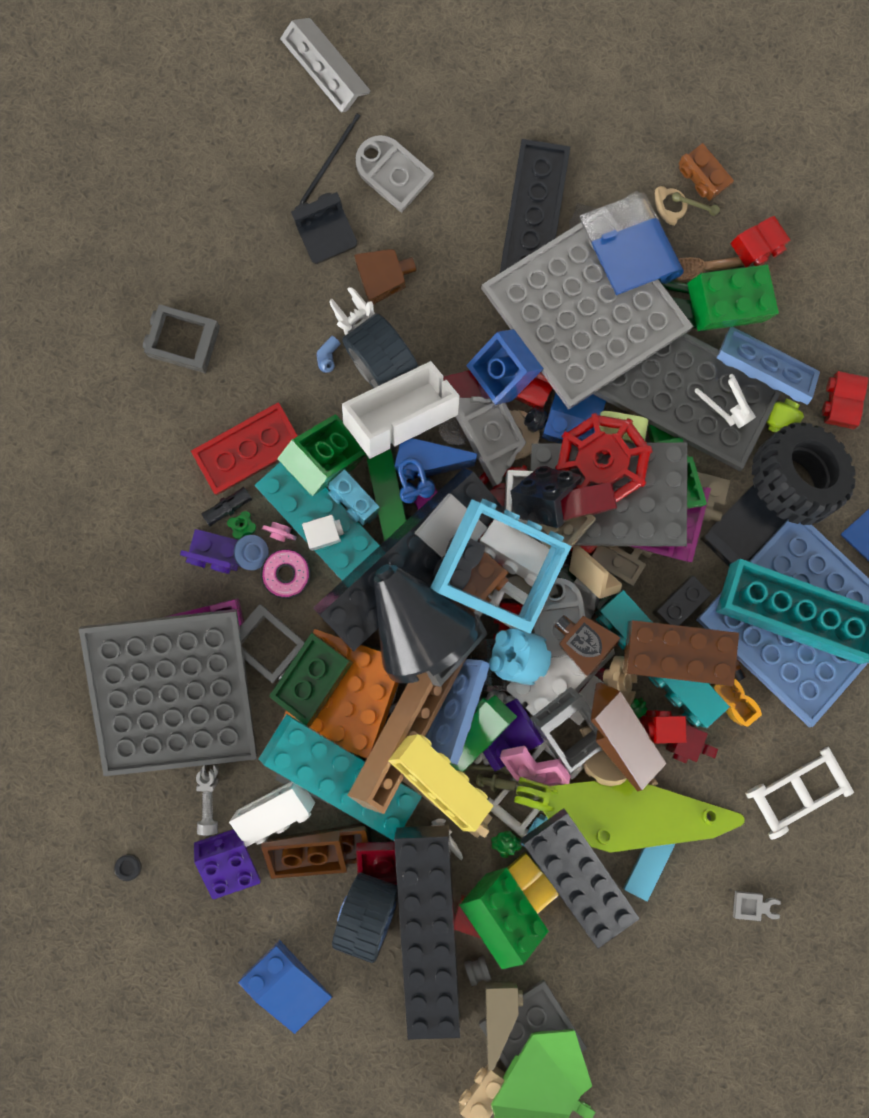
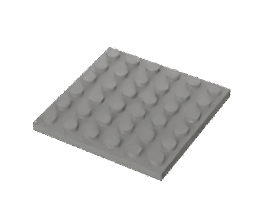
M606 208L601 209L488 280L481 287L508 327L517 332L544 368L541 371L568 410L666 347L693 327L658 279L619 295L615 294L591 244L592 241L601 238L605 233L621 230Z

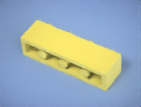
M419 734L407 736L388 761L462 831H476L493 808V805L487 800L488 796L482 790L474 788L469 783L467 775L461 771H456L450 765L451 761L442 753H437L431 747L432 743L428 738Z

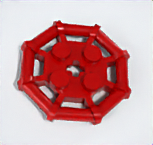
M593 413L590 418L569 432H564L561 436L563 441L558 464L555 466V469L570 471L578 468L585 478L583 483L576 486L573 490L588 487L590 484L598 485L611 482L613 485L623 477H627L631 481L614 492L617 503L636 489L645 486L649 457L653 450L652 446H648L635 428L633 420L629 418L625 420L600 416L597 413ZM599 426L619 430L616 434H605V432L600 431ZM594 427L595 433L583 441L578 439V437ZM624 434H628L637 448H628L622 439ZM572 445L578 447L576 461L569 462ZM601 453L604 456L609 454V463L605 465L603 463L598 464V455ZM633 456H639L636 473L634 474L628 470L630 459Z

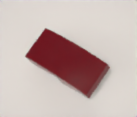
M611 482L572 490L561 500L564 521L588 514L594 515L617 509Z

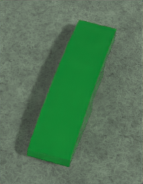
M648 423L647 432L651 443L683 442L682 438H675ZM687 455V509L705 506L707 502L693 456L688 457Z
M391 449L372 458L366 455L376 504L379 506L378 514L384 541L406 522Z

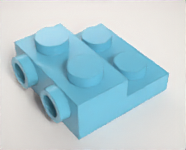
M345 469L329 482V489L331 490L329 495L337 504L341 502L348 509L346 511L347 515L355 523L359 521L364 525L366 522L371 523L377 517L379 506Z

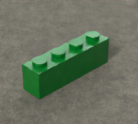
M496 695L488 701L483 698L478 703L458 765L450 764L456 771L464 773L517 718Z

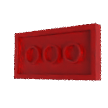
M278 402L191 450V453L213 493L217 496L278 462L277 458L290 441L298 435Z

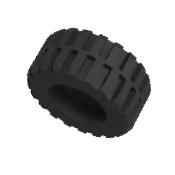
M791 423L788 426L782 427L765 441L753 457L752 475H755L753 484L759 490L758 496L761 500H765L767 503L766 507L770 511L774 510L777 512L776 516L781 519L788 518V522L801 523L802 525L819 523L844 506L853 495L856 479L853 477L856 472L855 466L851 465L852 458L850 453L847 454L844 450V444L842 442L839 443L835 439L836 436L831 432H825L823 427L817 425L812 427L811 423ZM792 460L802 465L808 471L813 480L814 487L801 479L794 468Z

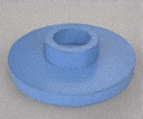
M256 535L243 536L234 547L235 561L246 570L261 568L269 553L265 541Z

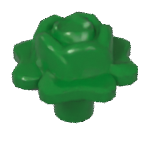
M511 831L500 832L497 836L491 838L492 848L499 851L500 856L503 858H508L510 855H514L516 851L522 849L520 838H517Z

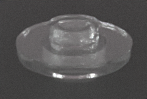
M456 417L439 424V433L446 443L458 446L468 442Z

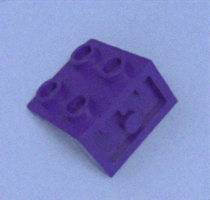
M197 529L194 531L189 552L181 550L180 553L181 556L186 557V563L205 568L206 563L211 564L210 569L230 574V570L237 571L239 566L234 558V547L238 540Z
M517 698L505 704L517 718L483 752L494 772L505 766L500 759L502 750L525 746L529 751L544 742Z
M234 829L194 842V863L212 899L260 884L259 874L247 851V847Z

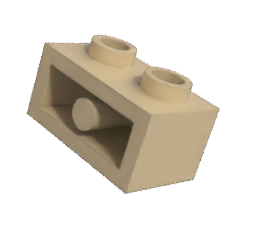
M488 1064L485 1068H480L474 1078L475 1083L470 1090L466 1089L459 1099L460 1114L465 1118H490L493 1114L491 1103L504 1082L503 1076L505 1072L495 1066L494 1070H488Z

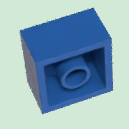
M514 329L497 332L466 365L495 405L513 401L544 369Z

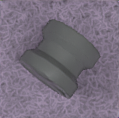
M484 955L479 956L474 961H464L472 987L476 986L480 981L488 982L492 980Z

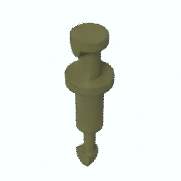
M478 774L476 778V786L484 787V785L491 786V791L495 792L497 789L516 791L518 786H522L518 781L500 779L497 774H494L492 778L483 777V774Z

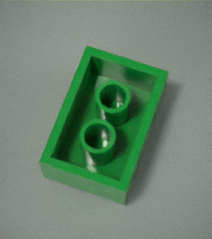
M768 265L700 273L687 283L697 331L761 323L779 314Z
M335 414L292 439L277 459L314 496L328 487L329 482L344 469L348 473L355 469L367 454L343 424V421Z
M507 867L485 874L459 904L501 969L523 965L549 932Z

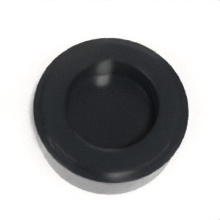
M132 854L120 857L114 867L116 876L123 881L135 879L142 869L141 861Z

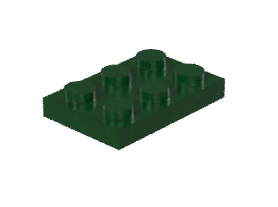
M311 633L269 697L301 723L311 727L353 662L318 635Z

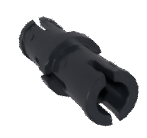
M242 487L227 498L219 499V503L201 514L211 527L227 515L232 516L235 514V510L252 501V498L245 487Z

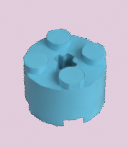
M520 629L501 630L496 635L489 667L498 677L523 685H534V682L540 676L544 677L547 674L551 663V651L547 650L544 637L535 633L530 634Z

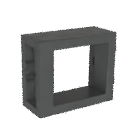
M159 304L157 311L154 310L151 315L150 325L152 327L150 334H146L143 341V349H145L146 355L150 358L206 373L220 329L218 322ZM166 316L204 327L194 360L156 349Z
M259 604L240 626L242 644L264 618H267L297 644L273 673L242 647L244 659L269 681L276 683L278 680L280 681L305 641L266 607Z
M572 687L530 718L557 759H560L570 773L580 768L595 753L603 750L596 742L597 727L591 721L592 710L583 696ZM579 710L590 727L591 732L563 753L550 732Z

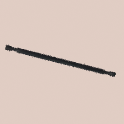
M356 113L352 123L349 124L309 186L300 204L306 202L348 137L354 124L360 118L358 113Z

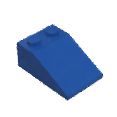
M555 392L542 439L562 443L563 438L561 436L564 432H569L590 418L593 413L600 415V412L604 410L606 401L592 394L568 410ZM594 427L578 437V439L583 441L595 433Z
M411 438L399 445L395 470L398 473L399 465L403 460L415 458L422 463L425 476L429 477L475 466L477 453ZM409 463L405 465L403 473L408 478L407 480L414 481L415 477L421 478L418 476L419 469L415 464Z
M280 940L238 982L256 1003L294 1034L332 998L331 994Z

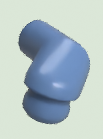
M331 336L317 351L318 367L325 373L333 371L335 364L332 353L341 345L334 336Z

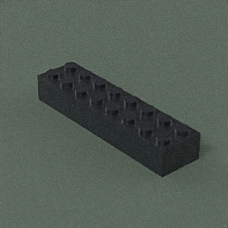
M463 468L313 607L320 617L353 651L379 628L374 578L376 571L380 567L387 564L390 566L396 565L426 583L433 577L434 568L442 557L420 539L415 532L448 493L452 494L466 508H468L471 500L480 503L483 498L496 504V511L502 513L505 510L473 471ZM483 513L479 517V520L486 527L494 520Z
M449 825L396 827L394 841L408 1040L460 1038L461 1020Z

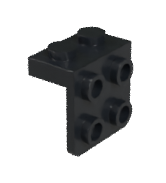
M338 192L333 194L325 193L317 201L310 204L307 202L296 206L294 211H291L294 223L312 263L319 264L357 247L356 237L344 213Z
M548 466L536 468L510 491L514 513L520 516L519 519L559 528L564 524L561 500L582 482L581 475L571 471L553 469Z

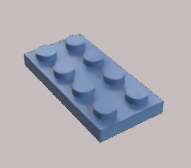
M730 327L727 331L717 359L721 360L725 365L744 372L750 378H756L766 383L770 388L789 395L795 401H801L808 405L813 398L820 371L734 327Z
M465 660L425 736L432 743L431 747L437 753H442L449 758L450 764L458 765L467 734L471 728L474 712L487 678L490 664L483 660Z

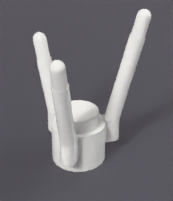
M734 374L729 375L728 383L739 404L730 410L731 416L701 390L695 389V393L726 419L730 427L736 424L738 428H741L756 418Z

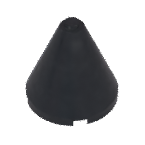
M387 564L376 571L374 586L382 665L391 680L397 683H414L419 681L417 675L430 671L434 676L457 662L471 648L478 637L475 627L476 625L480 626V622L468 606L437 593L430 588L431 585L396 565L390 566Z

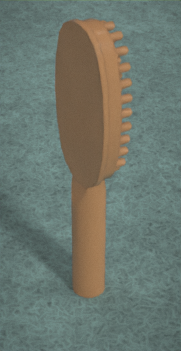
M739 257L706 262L700 258H679L678 260L684 273L673 281L689 282L700 273H705L706 271L742 267L744 264Z

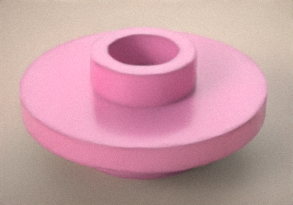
M272 522L271 527L265 525L262 527L263 530L271 533L270 537L285 542V539L288 538L296 541L297 537L290 534L292 528Z

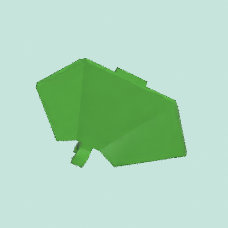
M567 1029L532 1033L520 1055H515L503 1076L504 1082L491 1103L495 1118H569L572 1110L583 1118H593L596 1112L591 1109L590 1105L579 1100L580 1096L592 1087V1083L575 1031Z

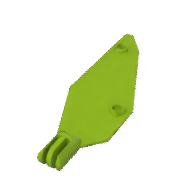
M520 777L518 783L522 786L517 787L516 794L519 796H516L514 799L515 803L543 811L548 819L564 808L590 847L609 853L713 839L742 826L745 821L740 813L649 784L642 791L637 792L627 779L622 784L615 786L601 785L596 781L549 786ZM707 813L711 816V821L707 819Z

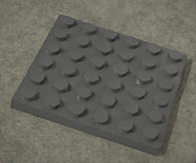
M237 609L88 625L79 628L104 776L257 759L258 754Z

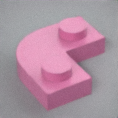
M525 746L505 749L501 752L500 759L517 781H519L520 777L549 786L569 784L571 776L560 759L536 763Z

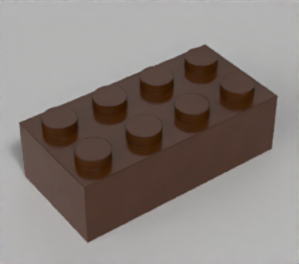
M634 620L628 621L623 674L734 686L739 633Z

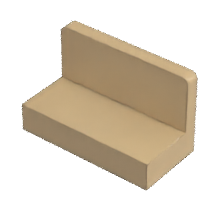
M580 546L573 547L569 571L599 599L621 591L622 583Z

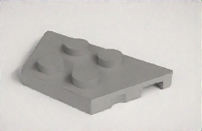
M483 397L459 398L458 415L455 417L474 452L477 453V458L494 487L502 481L501 478L506 470L511 467L515 456L522 450L526 441L505 403L495 405L491 398L485 399Z

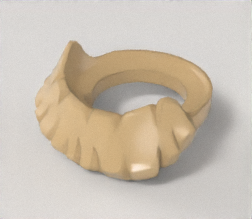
M659 186L655 189L657 211L666 223L675 226L677 220L685 215L687 203L682 202V210L680 212H672L665 209L663 200L675 192H679L683 197L685 196L677 189H666L664 186Z

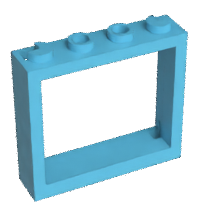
M482 498L480 503L471 500L430 588L443 596L531 634L572 546L562 542L564 537L551 530L549 535L541 532L543 527L530 520L526 524L518 521L520 516L505 509L504 513L496 511L497 505ZM481 513L551 545L519 615L448 584Z

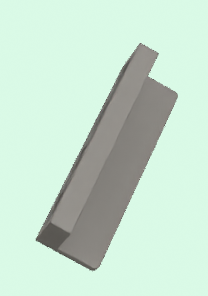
M310 18L291 21L280 40L341 113L348 111L358 96L370 93V89Z

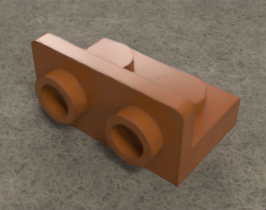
M703 143L691 153H686L681 157L679 169L682 175L687 179L690 178L695 184L697 193L703 198L706 197L709 202L734 182L732 177Z
M484 552L480 562L471 569L470 580L463 591L490 602L491 599L488 596L494 589L499 592L509 581L505 577L509 572ZM469 607L471 611H476L475 609Z

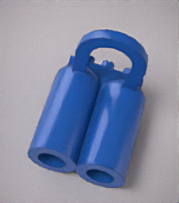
M415 458L403 460L398 468V474L402 483L400 488L401 500L405 503H412L417 499L418 495L423 498L431 497L435 492V485L433 480L425 476L422 463ZM409 463L415 464L419 469L418 476L421 479L418 481L417 486L410 482L407 483L406 480L408 478L404 476L403 469Z

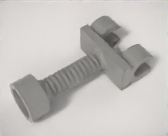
M217 764L213 765V770L210 769L209 775L206 773V765H204L196 776L198 783L196 791L203 792L202 820L197 822V834L214 835L218 833V822L212 818V792L218 784L216 776L219 773V767Z

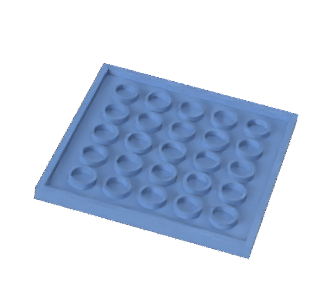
M787 519L749 561L869 605V578L812 525L795 524L788 522L789 519ZM721 593L696 619L705 629L739 633L737 659L808 727H813L868 664H858L717 613L716 609Z

